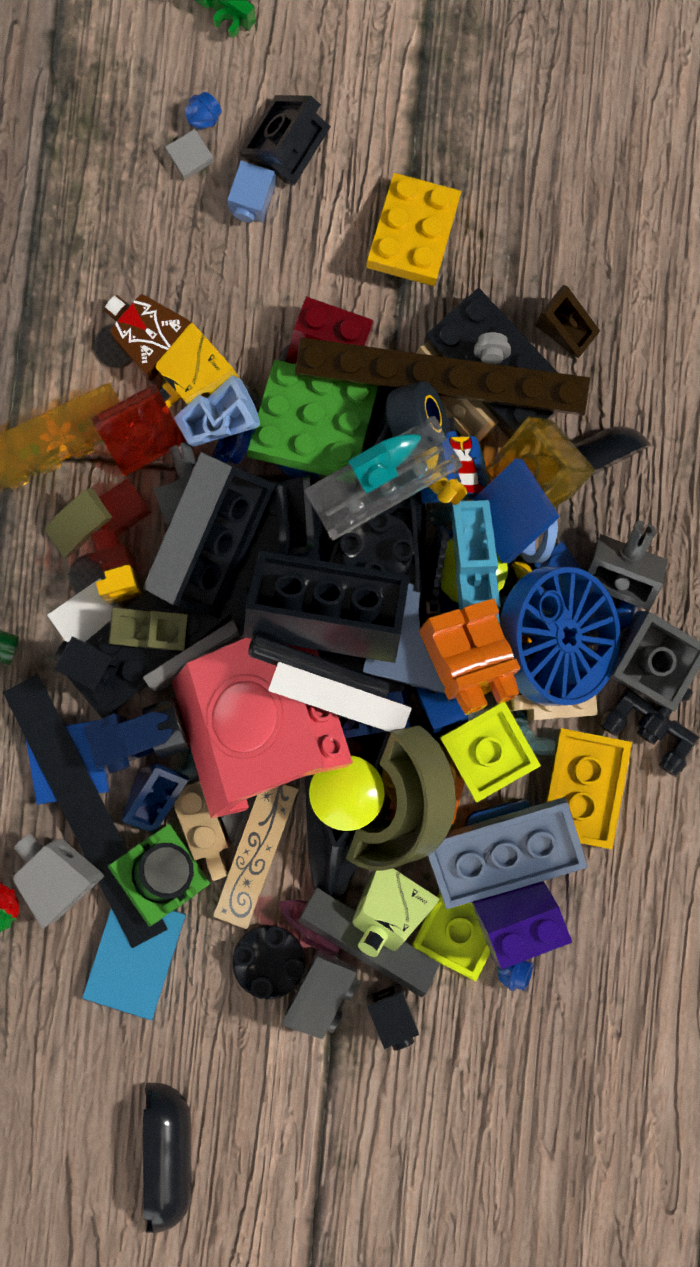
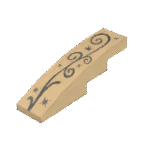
M285 783L257 795L213 917L248 929L299 786Z

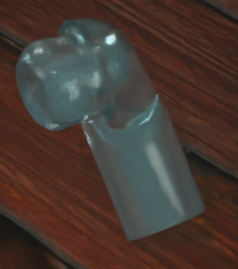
M515 718L535 755H555V738L536 737L527 726L526 720Z

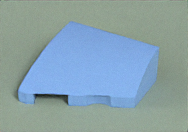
M234 375L230 376L208 398L201 395L196 396L174 417L188 444L192 446L252 430L260 425L258 413L242 380Z

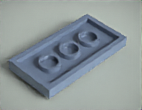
M566 797L449 831L442 844L433 853L428 855L446 909L588 868Z

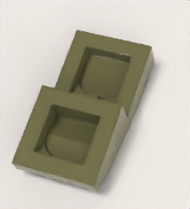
M88 488L65 506L44 530L62 556L68 558L92 539V534L113 517L93 488Z
M113 607L111 610L108 644L184 651L188 615Z

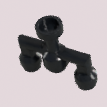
M626 687L613 708L605 710L601 716L602 720L598 725L617 737L619 732L623 731L627 725V716L633 708L643 715L637 724L639 729L636 732L641 738L655 745L657 740L662 741L668 732L678 739L672 749L666 750L663 753L658 764L665 772L677 777L679 772H682L686 767V757L700 737L676 720H669L668 717L672 713L671 710L661 705L656 710L653 709L651 703ZM688 688L681 701H688L693 691Z

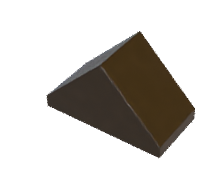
M562 285L542 310L535 325L577 358L583 354L600 332L575 295L565 285Z

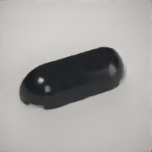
M624 426L610 427L538 462L529 470L547 498L649 448L651 444L645 436L632 428Z
M146 1083V1109H143L144 1220H147L146 1233H159L176 1226L184 1218L191 1204V1114L185 1098L175 1088L163 1083Z

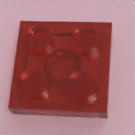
M156 384L91 417L95 428L123 476L169 453V448L175 445L180 447L181 443L186 442Z

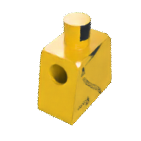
M191 323L156 363L155 368L166 380V383L151 396L166 411L180 398L188 405L198 395L208 398L230 376L240 377L201 331Z

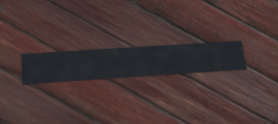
M39 674L4 691L3 694L87 860L104 875L99 884L131 947L134 948L168 930L163 919H160L150 927L147 925L108 868L110 864L125 855L128 850ZM133 867V870H132V878H133V883H134V885H136V884H135V881H134V867ZM141 894L145 899L154 902L153 900L148 899L143 894Z

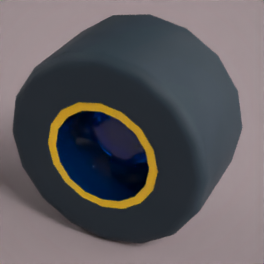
M420 381L394 389L388 395L386 415L393 437L407 434L420 435L421 440L413 453L440 446L445 441L447 434L445 410L438 393L428 382Z

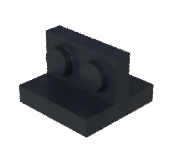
M275 95L241 150L240 155L248 162L264 164L270 170L275 171V174L287 185L295 186L331 127L316 113L321 104L312 96Z

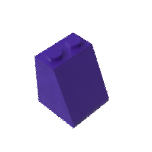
M544 881L471 902L490 950L492 960L501 970L572 943L560 908Z

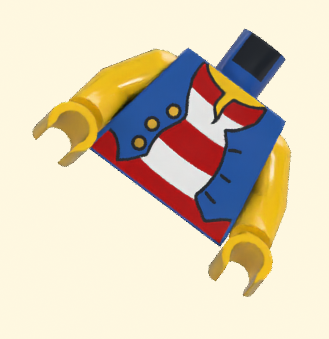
M453 417L446 418V439L440 446L417 452L418 464L416 475L420 479L422 503H449L451 501L452 504L458 505L461 501L475 498L500 474L485 461L478 439L475 436L457 437Z

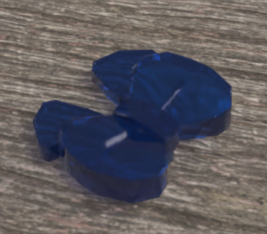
M255 429L219 439L212 457L224 462L230 461L237 465L245 456L252 439L251 435L254 434Z

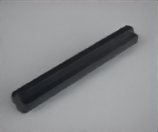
M256 635L250 642L248 654L258 660L277 666L278 662L385 699L389 694L390 684L385 680L260 635Z

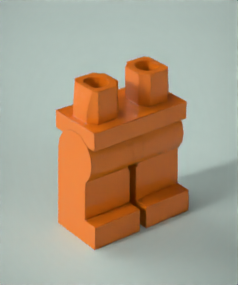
M494 598L464 607L461 611L457 609L431 617L418 631L442 684L446 687L444 691L447 699L457 698L465 715L479 711L488 705L482 691L484 688H491L497 704L512 700L519 694L514 675L521 668L517 659H514L512 648L505 639L496 617L499 609Z

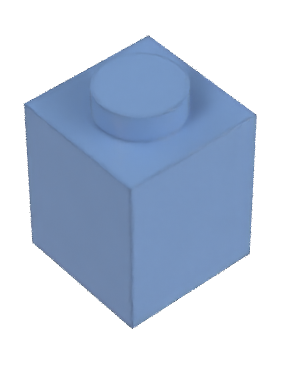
M240 161L227 200L229 211L233 213L235 218L248 223H252L254 220L264 221L276 185L275 171Z

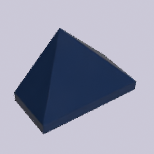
M156 763L138 769L122 816V822L155 834L189 781L188 776Z

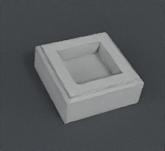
M193 129L165 147L166 152L184 180L214 163V157L196 129Z

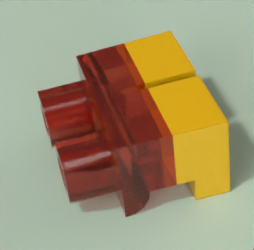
M112 528L92 533L91 537L96 552L89 553L88 556L104 571L106 579L96 582L99 596L109 605L141 596L143 589L133 555L124 544H121L119 536L114 533Z

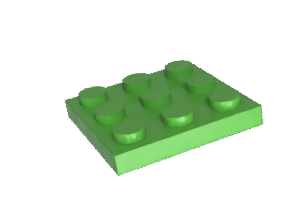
M274 360L258 412L260 425L253 429L247 449V457L354 482L355 473L348 461L362 453L378 387L296 376V364Z

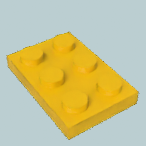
M393 173L366 268L435 286L462 191Z
M559 728L546 802L566 797L580 843L613 850L632 742Z

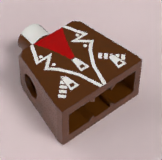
M143 294L139 295L131 305L118 295H115L104 308V312L116 321L109 331L113 340L150 382L159 373L155 368L156 363L188 325L191 324L185 317Z

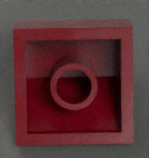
M306 296L293 330L285 362L296 364L300 337L368 346L373 332L374 320Z

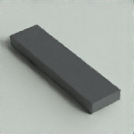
M318 888L312 892L297 922L416 995L423 997L427 994L440 965L439 962L406 942L396 951H392L383 945L376 957L363 953L359 949L358 943L363 937L364 932L356 928L352 923L356 911Z

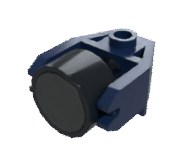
M172 697L143 707L142 716L128 720L125 716L112 714L83 726L96 768H108L109 774L129 768V761L156 753L159 759H163L190 749L181 713Z

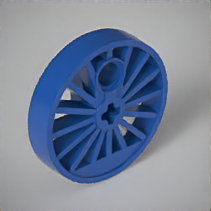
M547 566L529 572L512 588L504 603L499 624L505 639L512 648L514 659H517L521 668L514 675L519 692L532 702L544 706L576 705L597 695L611 677L620 648V624L617 610L604 585L595 576L582 569ZM595 612L596 618L586 621ZM598 628L599 638L582 635L585 632ZM521 636H529L532 642L522 646ZM584 644L596 645L598 649L594 652ZM539 651V652L526 664L524 656H527V655H529V654H532V653H534V652ZM539 672L538 677L535 681L534 677Z

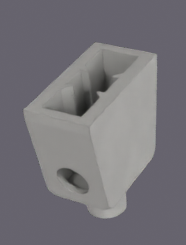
M29 834L14 847L26 864L13 876V881L42 928L59 920L104 877L101 871L62 839L55 840L42 847Z

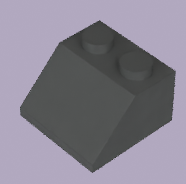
M636 611L620 639L618 659L610 678L624 687H628L633 692L675 712L700 668V641L649 611Z
M318 948L284 1013L282 1024L288 1028L320 1039L324 1038L327 1031L334 1033L343 1015L338 1009L344 997L351 1000L359 985L360 980L355 978L357 968Z

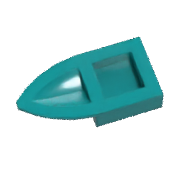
M407 434L389 438L348 461L366 494L399 476L396 468L413 453L421 440L420 435Z

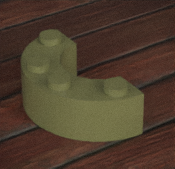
M420 725L393 731L390 734L380 765L390 775L396 788L398 802L396 814L392 822L382 820L356 830L346 859L361 868L383 871L425 858L442 844L451 828L456 807L452 772L439 743Z

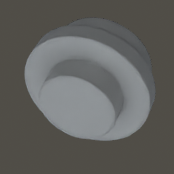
M495 332L485 333L479 336L478 342L474 346V354L484 363L498 364L510 356L511 346L507 343L505 335Z

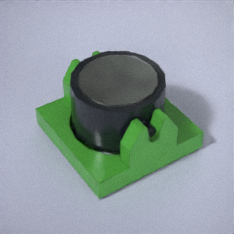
M170 824L108 866L149 927L211 884ZM133 867H134V881H135V884H136V885H134V883H133V878H132V870H133ZM141 894H143L146 898L151 899V900H153V901H168V902H152V901H150V900L145 899Z

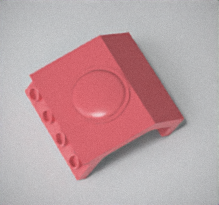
M250 638L241 639L188 662L171 681L210 818L243 812L249 808L247 799L304 776L345 768L353 763L338 714L268 691L277 666L253 658L248 654L249 645L252 640ZM287 645L320 657L318 650Z

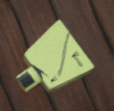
M393 868L383 871L373 870L367 880L352 921L356 928L364 932L363 937L358 943L359 949L372 957L378 956L383 945L392 951H396L434 908L439 898Z

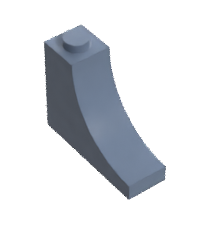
M409 583L396 662L392 663L366 658L362 673L445 694L444 689L446 687L442 684L418 632L421 628L419 622L420 592L413 591L414 585Z

